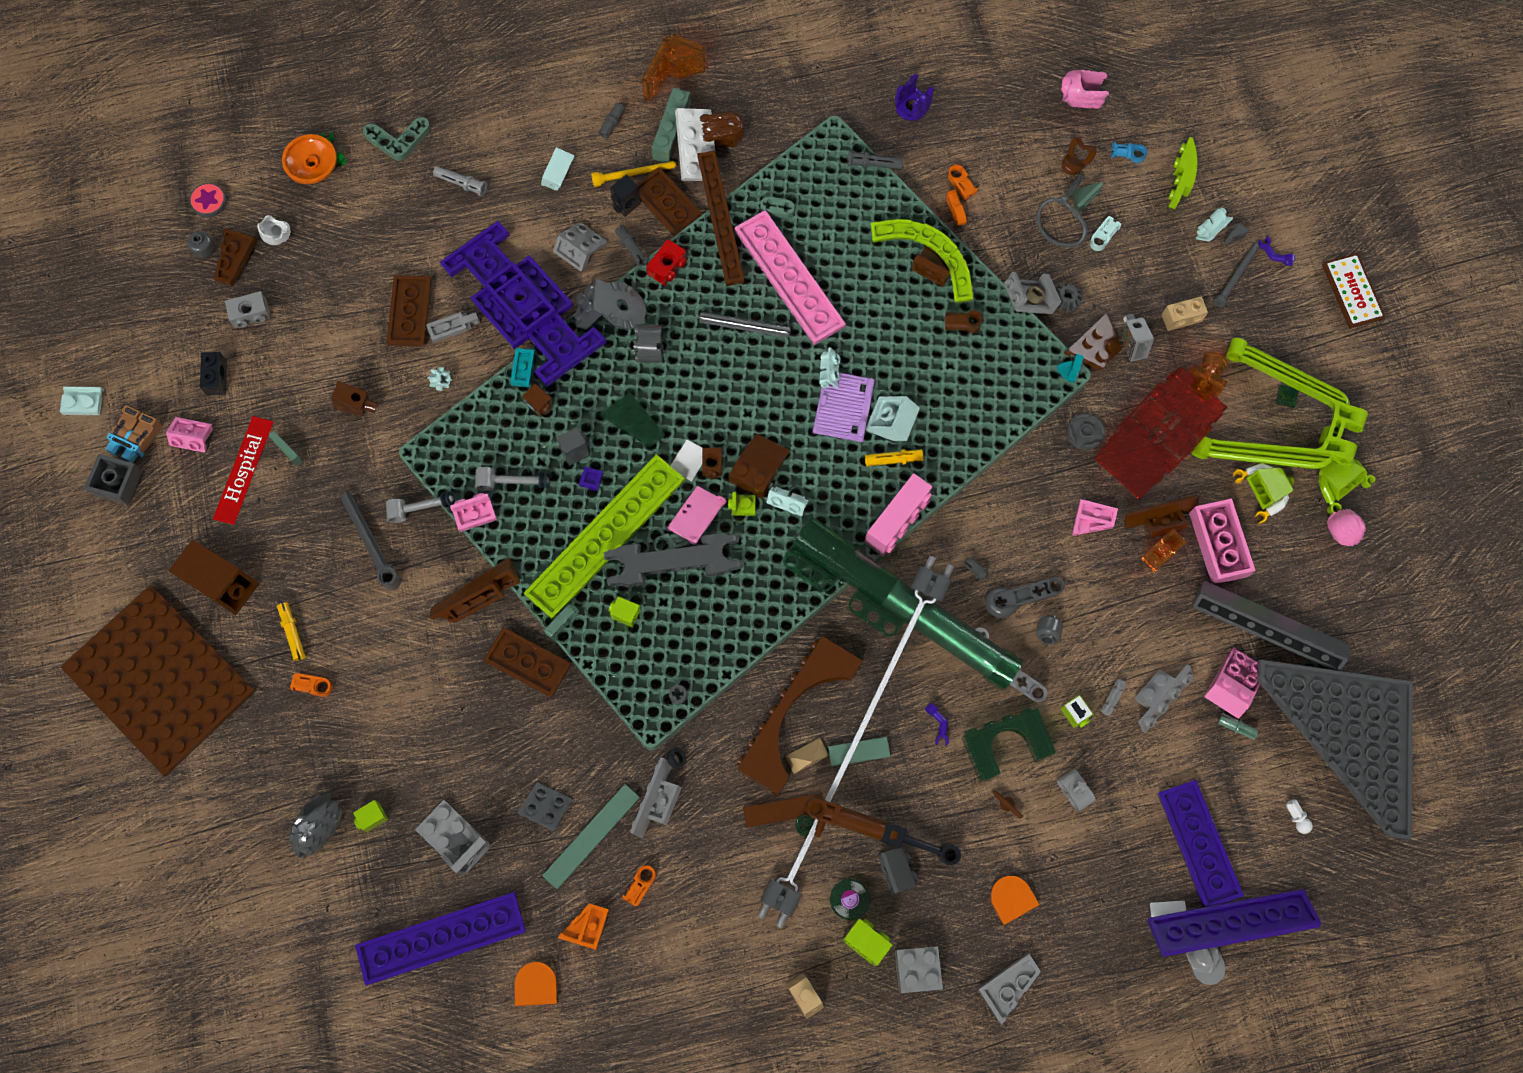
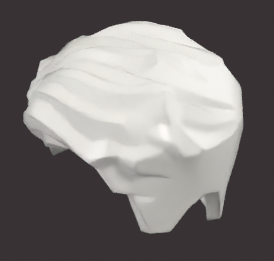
M270 215L265 216L257 226L261 239L269 245H279L286 242L291 233L290 225L287 222L275 220Z

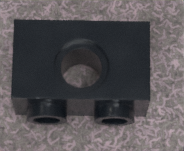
M627 175L610 187L612 207L618 214L621 213L626 217L641 204L639 186Z
M202 352L200 367L201 390L207 396L226 395V358L221 352Z

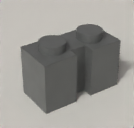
M577 427L556 437L560 450L569 466L590 456L588 452L590 448L589 441L584 431L580 433Z

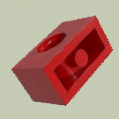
M667 239L646 266L647 275L666 286L668 282L673 281L677 270L683 268L686 264V250ZM671 262L672 264L665 265L664 263Z

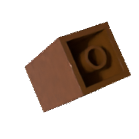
M191 540L168 570L177 578L235 616L259 586V583L242 570L194 540Z

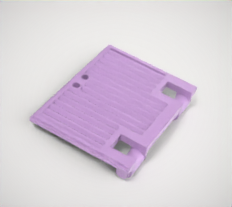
M839 373L840 379L838 380L837 389L833 385H829L828 388H821L813 433L863 442L875 379ZM861 384L866 385L865 392L859 391ZM852 426H858L857 434L851 433Z

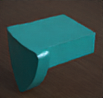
M1076 354L1073 361L1059 364L1057 370L1060 375L1067 381L1074 383L1084 356Z

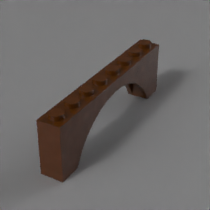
M823 636L820 641L815 640L811 647V650H813L811 655L804 657L800 664L802 669L799 673L795 672L790 679L791 686L789 689L785 688L779 697L782 700L778 706L774 704L769 712L771 717L767 722L763 721L758 729L760 734L757 739L752 738L747 746L749 748L746 756L742 754L737 762L739 766L737 768L738 772L777 797L789 780V776L782 765L778 747L779 732L786 713L802 694L817 685L839 680L851 681L862 664L861 659Z

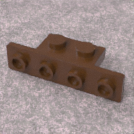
M1194 495L1126 513L1125 527L1128 529L1144 524L1151 538L1188 528V522L1183 514L1191 512L1194 507L1198 506L1199 497Z

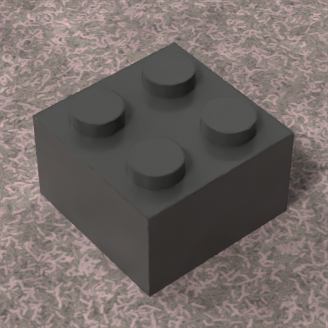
M98 454L84 489L92 496L129 505L142 470L134 463Z

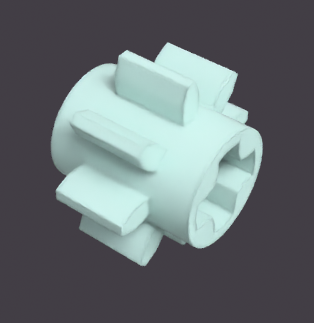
M438 367L437 370L431 369V374L427 377L431 383L429 386L436 387V390L440 391L443 388H449L450 381H452L449 375L450 371H444V367Z

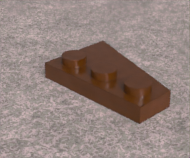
M224 228V240L220 245L222 251L217 261L214 279L218 283L233 287L257 240L255 237Z

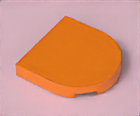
M1003 877L994 884L991 890L992 906L1003 925L1039 906L1028 884L1019 877Z
M531 962L523 966L515 978V1006L557 1004V979L553 970L541 962Z

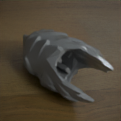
M328 792L322 796L317 794L307 802L292 826L289 834V843L292 846L291 851L295 852L298 857L306 858L307 855H313L316 851L323 849V845L330 842L328 839L336 834L335 830L339 825L342 810L341 808L338 809L337 800L330 802L331 794Z

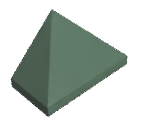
M1098 182L1076 189L1072 193L1073 208L1080 213L1100 193L1103 183Z

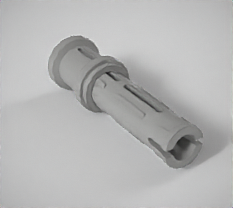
M438 165L433 171L434 177L462 186L467 192H475L480 197H483L486 193L488 186L486 181L481 182L474 179L471 175L463 176Z

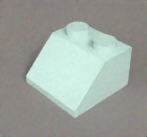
M907 396L879 397L865 430L892 441H907L920 408Z

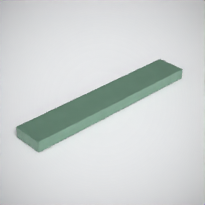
M624 784L542 876L558 890L640 797Z

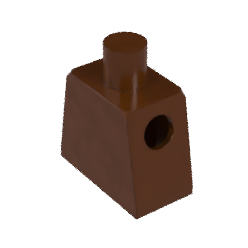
M337 381L331 397L334 409L357 416H363L365 411L376 412L378 403L369 400L368 392Z

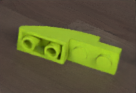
M1189 137L1187 143H1182L1179 150L1181 157H1177L1173 165L1176 168L1173 175L1177 176L1174 185L1177 186L1175 190H1171L1168 197L1171 200L1168 207L1176 209L1182 195L1189 196L1195 182L1197 152L1194 140Z

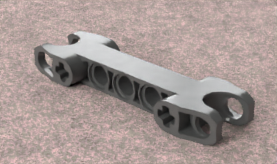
M720 533L705 535L701 537V546L645 553L641 552L640 544L620 546L604 552V560H618L624 565V570L620 575L607 578L608 586L623 587L640 586L646 583L645 575L705 568L706 576L724 575L741 569L743 567L742 561H729L722 553V549L725 546L738 543L739 537L738 535Z

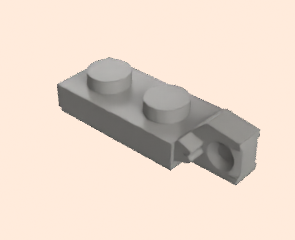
M460 312L429 323L426 326L432 342L436 343L472 329L471 326L479 324L480 320L476 312L469 315Z

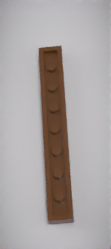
M715 150L697 153L726 286L744 283Z

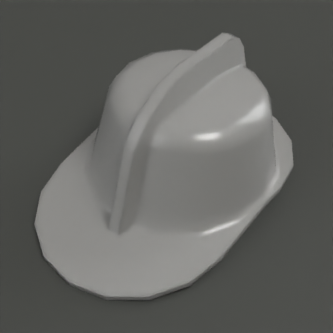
M1218 947L1186 953L1193 973L1200 982L1214 985L1222 980L1226 968Z

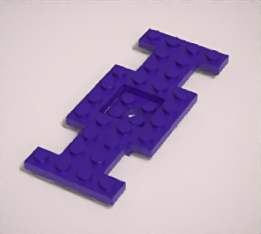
M497 221L439 263L451 278L464 268H467L484 288L470 298L513 349H516L530 339L547 358L548 361L534 371L547 387L607 342L595 327L580 338L560 317L573 307V303L530 255L518 264L511 262L497 245L510 235L503 225ZM518 296H525L523 300L516 301V298Z

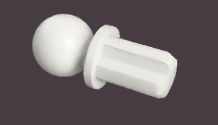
M1297 800L1288 801L1286 807L1292 816V822H1296L1298 832L1302 834L1311 832L1313 825L1306 818L1307 813L1302 811Z

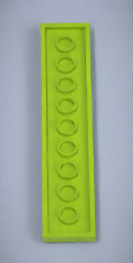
M656 454L524 592V595L554 620L608 563L609 560H604V552L624 546L681 486L685 478Z

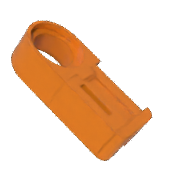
M960 165L951 166L948 172V179L961 198L967 200L970 195L975 196L978 188H975L969 180L964 168ZM953 171H959L961 173V176L956 178L953 177L951 173Z
M957 190L947 191L946 201L955 225L957 227L965 225L967 223L966 215L957 195Z
M295 673L290 689L294 692L297 690L308 692L314 696L326 697L331 694L333 685L326 678ZM326 682L328 684L327 690L322 693L319 692L318 685Z
M642 866L634 876L635 882L633 881L629 887L626 896H622L624 900L635 907L639 906L656 878V873L652 867ZM645 869L652 872V878L649 881L641 879V872Z

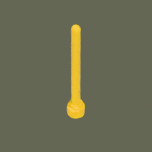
M675 161L608 174L593 172L591 176L594 187H598L604 184L605 181L621 179L625 175L631 177L652 173L658 167L661 170L672 169L677 164Z

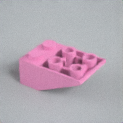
M1233 647L1204 697L1239 719L1250 707L1260 686V683L1257 681L1258 662Z

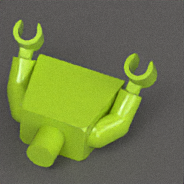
M1356 459L1353 460L1350 466L1332 461L1328 466L1321 468L1319 471L1318 484L1326 503H1329L1327 512L1330 515L1334 512L1333 506L1337 511L1342 510V506L1339 503H1335V500L1339 501L1360 483L1362 487L1369 488L1375 482V477L1367 475L1366 469Z

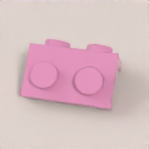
M479 493L471 499H461L450 505L459 532L497 520L488 494Z

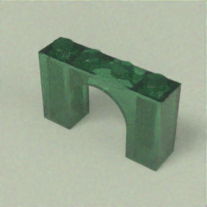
M1029 707L1020 711L1018 716L1013 717V714L1001 718L1002 721L995 724L994 721L984 724V728L980 730L972 728L965 731L966 735L961 739L979 783L1001 774L992 753V741L1001 732L1010 731L1019 734L1025 740L1034 763L1051 757L1056 753L1038 708L1032 710Z

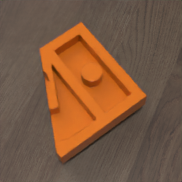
M589 903L558 938L597 950L609 909Z

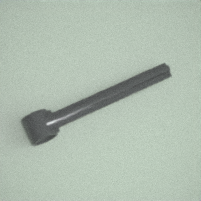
M350 492L342 494L343 496L340 498L378 569L376 574L379 583L386 590H396L401 584L400 576L396 573L393 566L387 563ZM388 576H393L391 581L385 582Z

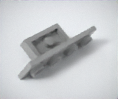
M1187 664L1176 678L1159 669L1135 697L1136 702L1149 709L1138 721L1142 732L1146 733L1150 728L1154 727L1161 714H1164L1172 701L1180 696L1183 688L1192 682L1194 675L1190 665Z
M660 757L659 762L655 766L654 775L647 786V792L640 804L637 817L632 824L630 833L641 839L644 838L650 820L664 825L668 824L681 791L680 786L666 782L672 767L662 757Z

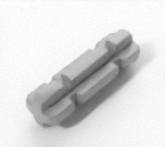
M1118 679L1115 682L1114 688L1105 701L1106 704L1101 708L1103 714L1107 716L1112 714L1113 707L1116 706L1122 691L1127 686V683L1123 680Z

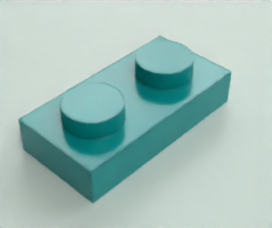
M515 349L510 381L511 386L530 388L535 350Z

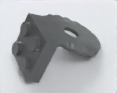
M595 279L591 284L587 285L582 293H579L576 300L578 304L575 313L576 327L585 331L601 315H604L611 324L625 330L635 329V325L642 324L646 314L644 302L638 292L627 284L617 281L606 283ZM618 300H621L626 303V311H623L618 307Z

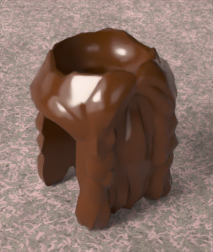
M729 110L723 114H703L699 117L700 121L704 122L702 124L703 128H701L704 133L703 141L711 142L714 140L715 147L726 145L728 147H736L742 141L744 127L739 114Z

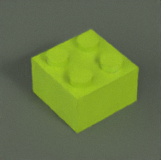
M858 919L842 941L874 967L878 966L892 947L891 939L883 932L878 934L874 931V925L867 919Z

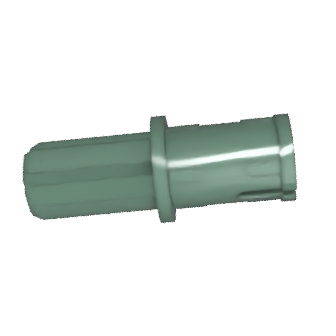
M1224 712L1217 724L1232 730L1234 734L1238 732L1252 740H1255L1258 735L1257 729L1242 723V719H1235Z

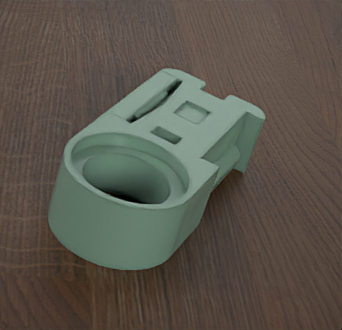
M676 533L670 534V536L665 534L655 539L654 550L661 551L657 548V544L660 541L668 543L666 550L685 548L693 544Z
M572 603L569 604L544 630L545 634L554 640L577 616L579 609Z

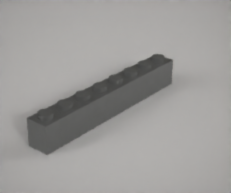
M1203 580L1195 594L1193 608L1327 668L1341 671L1349 660V644Z

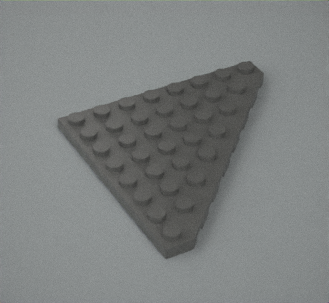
M1259 660L1257 681L1387 837L1412 840L1413 682Z

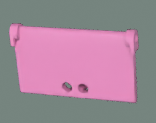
M696 486L667 529L687 539L689 543L697 545L704 531L727 501L719 495L716 496Z

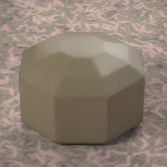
M1031 286L1026 291V296L1030 302L1039 304L1045 298V293L1040 287Z

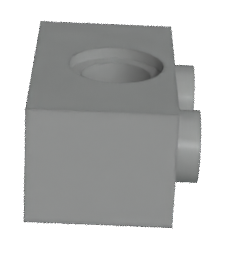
M261 291L225 301L228 318L234 328H243L248 324L261 323L271 318L267 300Z

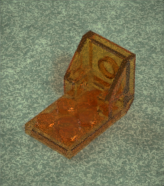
M675 34L664 37L642 79L644 100L651 102L653 96H657L659 85L661 82H664L666 74L680 79L704 73L707 68L706 47ZM673 63L676 64V66L671 67L670 64Z

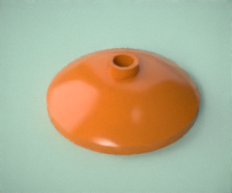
M314 134L295 138L286 146L282 154L284 171L292 180L301 184H315L326 179L333 172L337 162L336 151L330 141Z

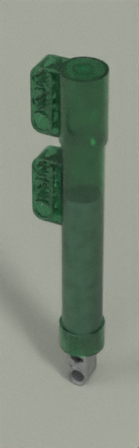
M811 517L784 556V566L822 592L832 589L836 581L840 579L857 589L849 600V610L885 636L892 637L896 635L904 622L909 625L920 601L915 596V591L910 588L911 586L860 552L861 549L814 517ZM791 555L796 556L798 559V563L794 567L787 564V558ZM807 566L812 567L814 570V574L810 578L803 575V569ZM823 577L830 580V586L826 589L819 586V580ZM918 593V595L922 597V600H923V601H924V600H930V601H932L931 599H929V598L926 597L925 595H922V594ZM854 600L862 602L863 607L861 610L855 611L852 609L851 604ZM935 602L924 604L914 625L915 630L983 675V679L1001 691H1004L1010 684L1035 702H1042L1046 699V688L1019 670L1023 664L1021 658L1005 647L1001 648ZM871 611H876L879 614V618L875 622L868 620V613ZM887 622H892L895 625V630L892 633H887L884 630V625ZM1024 676L1023 680L1027 683L1026 686H1023L1022 684L1017 686V678H1023ZM1040 687L1042 695L1038 698L1033 697V690Z

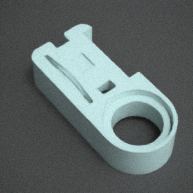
M1108 216L1093 234L1090 240V247L1095 251L1103 250L1116 231L1120 229L1121 223L1118 221L1115 223L1113 221L1114 218ZM1100 238L1104 244L1097 245L1094 243V239Z

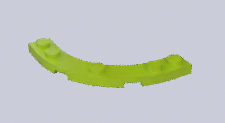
M905 219L871 223L873 243L905 239L919 242L932 249L944 261L950 272L955 303L974 301L967 263L958 247L944 233L925 223L922 224Z

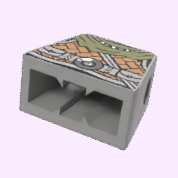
M1133 314L1126 315L1123 318L1125 325L1122 331V339L1129 361L1146 359L1150 353L1154 337L1144 318L1135 319Z

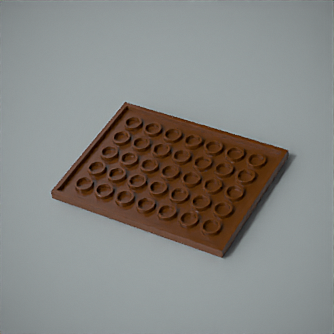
M149 585L60 667L165 777L256 692L152 585Z

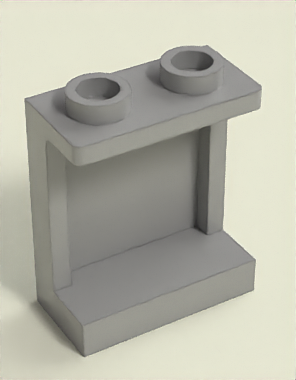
M1012 272L1004 283L1016 312L1053 314L1061 303L1049 274H1042L1038 281L1019 280L1017 273ZM1037 286L1044 291L1045 298L1041 303L1034 304L1028 300L1026 291L1029 287Z

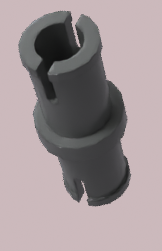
M615 103L614 108L605 117V122L598 131L601 137L607 139L613 128L617 127L618 120L625 111L624 106Z

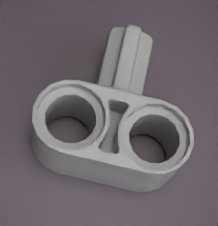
M1075 769L1057 779L1059 787L1076 811L1080 812L1096 801L1092 791Z

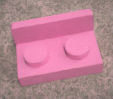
M175 417L166 434L170 446L205 452L207 450L205 442L213 428L212 424Z

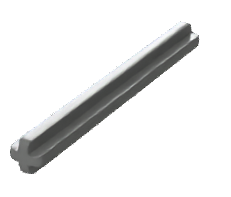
M701 312L699 316V322L786 338L790 336L791 332L790 327L707 312Z

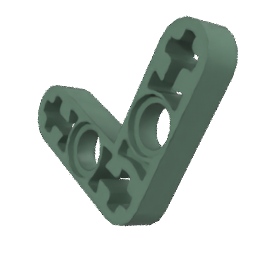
M419 117L411 123L398 139L371 123L364 126L363 134L367 141L396 161H402L427 136L431 127L426 118ZM408 136L415 137L413 142H406ZM382 140H390L388 145H381ZM395 149L398 150V151H401V150H402V153H399V152H398V153L396 154Z

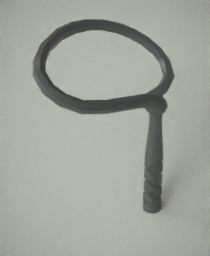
M1083 174L1077 175L1066 194L1061 196L1060 199L1049 198L1043 201L1038 208L1036 215L1038 229L1046 240L1057 246L1066 248L1081 245L1087 237L1086 222L1068 203L1069 197L1084 179ZM1057 202L1065 205L1078 218L1083 226V235L1079 241L1074 243L1059 242L1046 234L1040 219L1042 209L1046 204Z

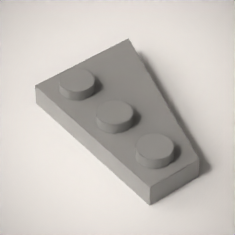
M1028 953L977 988L1001 1025L1005 1022L1010 1011L1016 1007L1023 993L1029 989L1041 972Z

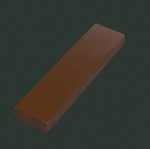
M822 793L743 807L746 828L810 817L805 812V803L812 797L823 799ZM819 802L811 806L813 813H818L821 809Z

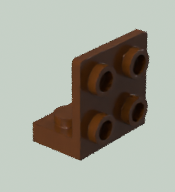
M926 246L920 255L917 254L913 260L912 270L942 287L945 286L951 275L946 264L937 253Z

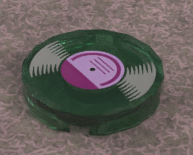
M842 880L834 886L830 894L831 909L841 919L848 921L857 920L865 915L869 909V891L858 880Z

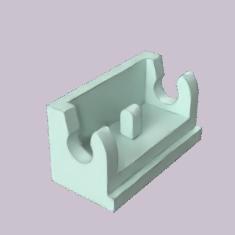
M556 147L542 177L541 185L558 191L574 159V155Z

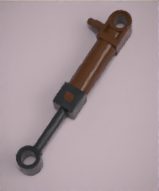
M818 797L809 798L805 803V812L818 820L814 834L816 837L821 836L825 824L829 823L898 848L901 847L903 842L937 854L938 859L947 865H956L961 859L959 848L952 844L944 843L941 846H936L905 835L906 828L853 811ZM819 802L821 806L820 811L813 813L811 811L812 804ZM948 849H951L953 851L952 858L947 860L945 858V852Z

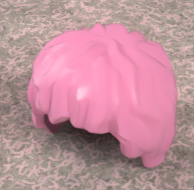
M1351 509L1333 512L1327 521L1333 539L1341 545L1352 547L1357 545L1363 539L1364 532L1366 531L1362 518Z

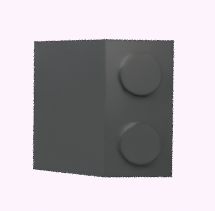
M903 848L883 852L878 856L891 896L916 887L915 883L918 880L915 872L910 871L908 863H911L907 851L904 852Z

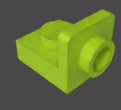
M732 492V498H728V509H732V515L755 516V495H736V492Z

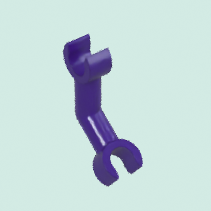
M1268 236L1265 238L1267 244H1263L1260 239L1258 240L1259 248L1265 250L1270 260L1283 262L1287 266H1292L1293 262H1295L1294 254H1275L1270 246L1271 239Z
M930 703L925 708V711L940 723L939 736L936 737L935 744L938 745L939 738H944L946 747L949 743V738L947 737L948 720L938 711L934 704Z

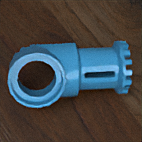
M1116 142L1112 144L1111 158L1115 156L1126 157V159H1131L1134 163H1142L1146 158L1147 149L1144 145L1131 143L1117 144ZM1141 151L1143 156L1136 157L1134 152Z

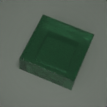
M1280 385L1277 391L1276 404L1294 408L1297 404L1299 390Z

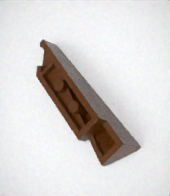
M505 559L433 606L430 610V618L432 620H435L437 617L448 619V622L456 623L504 597V589L520 583L511 559Z

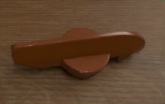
M992 790L996 799L1000 801L1002 810L1011 811L1020 819L1023 817L1014 807L1015 802L1011 797H1003L997 791Z

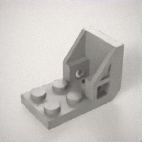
M445 800L415 829L441 855L449 867L456 874L463 877L492 847Z

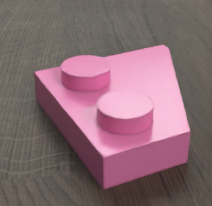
M1080 499L1072 535L1076 536L1112 529L1115 525L1118 509Z

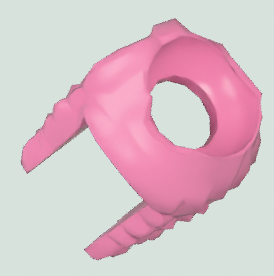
M1090 70L1069 71L1062 78V100L1071 107L1101 108L1109 92L1086 91L1084 89L1099 90L1100 85L1107 78V74L1105 72H1091Z

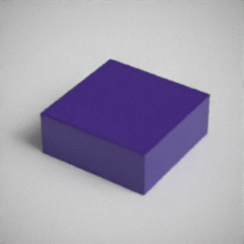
M584 467L579 486L598 491L604 474L603 471Z

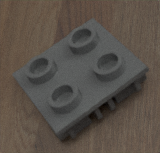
M537 782L518 814L523 816V818L526 817L532 820L534 823H538L540 826L549 828L550 831H557L559 822L572 799Z

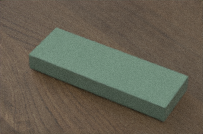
M887 737L859 741L849 764L890 758ZM852 743L828 746L831 767L842 765Z

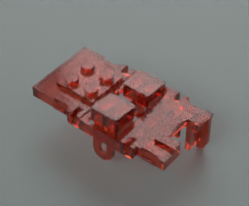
M1182 366L1178 367L1175 371L1173 370L1166 378L1164 384L1160 381L1117 427L1119 431L1115 432L1107 440L1108 443L1093 458L1138 500L1154 484L1157 485L1165 473L1169 475L1207 433L1213 429L1210 425L1213 422L1216 423L1223 415L1222 412L1227 409V406L1214 394L1206 401L1189 386L1196 378ZM1149 397H1153L1160 405H1158L1152 398ZM1161 406L1169 413L1172 410L1176 413L1166 425L1161 421L1167 416V412ZM1134 414V417L1140 423H1142L1149 431H1153L1156 428V426H1158L1161 430L1151 440H1149L1147 437L1150 433H1148L1131 416ZM1180 416L1182 420L1171 431L1168 427ZM1163 432L1167 434L1163 439V443L1181 457L1179 460L1161 443L1157 446L1154 444Z

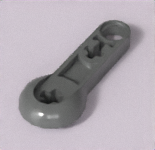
M1053 577L1015 589L1003 586L995 587L986 594L985 607L992 616L1007 618L1021 606L1060 595L1065 588V583L1061 578ZM1052 582H1058L1061 586V589L1059 591H1053L1050 587V584ZM1044 584H1046V590L1042 591L1040 593V596H1038L1036 593L1033 594V591L1036 587L1037 590H1042L1045 588ZM998 598H1000L1001 601L1005 600L1006 603H1004V607H1001L1000 604H996Z

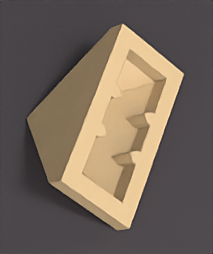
M819 738L786 755L785 758L793 773L796 774L827 758L829 754Z

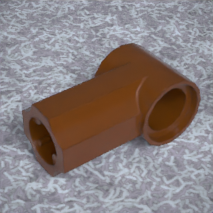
M978 311L945 313V330H967L969 333H976L981 329L982 315ZM976 320L978 323L971 324L969 321Z

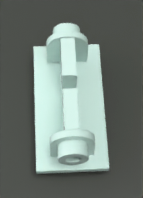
M1218 208L1210 216L1211 221L1207 219L1198 227L1196 239L1210 242L1227 226L1233 217H1227L1225 215L1226 210Z
M828 347V352H823V355H821L820 369L825 371L820 372L819 383L822 388H828L829 385H833L837 389L838 380L840 379V357L831 347Z
M777 486L769 490L766 503L803 516L804 509L808 503L804 496L792 493L791 497H788L789 491Z

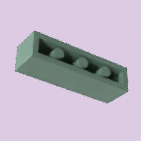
M676 88L672 89L651 148L654 160L661 162L671 161L678 142L675 110L677 108H690V92Z

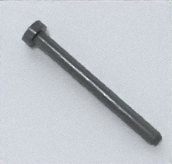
M1253 243L1222 293L1214 298L1213 302L1216 306L1225 307L1228 295L1259 249V243Z

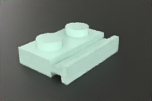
M63 387L64 395H62L61 414L100 415L102 393L104 391L101 387Z

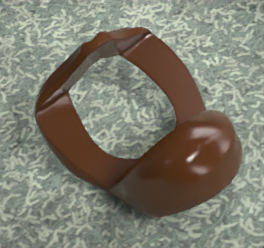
M1075 137L1069 145L1068 154L1062 161L1063 171L1069 175L1080 173L1086 165L1093 161L1097 153L1096 149L1090 145H1084L1079 137ZM1077 145L1084 150H1090L1087 158L1083 161L1077 159L1074 155V148Z

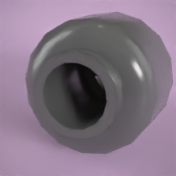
M196 231L188 237L187 245L196 257L207 258L214 252L215 244L206 232Z
M1055 615L1041 617L1036 629V636L1040 642L1046 645L1058 642L1061 639L1063 630L1062 621Z

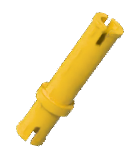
M901 449L899 452L865 454L866 467L902 463L904 465L906 462L923 461L922 449L910 451Z
M285 602L283 603L285 611L282 604L277 605L281 617L280 624L285 630L293 661H299L297 653H299L301 660L306 658V655L304 654L295 626L297 623L296 619L292 616L290 604Z

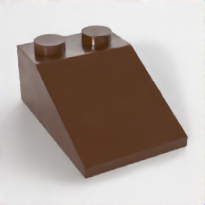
M756 433L731 470L729 482L763 499L790 450Z

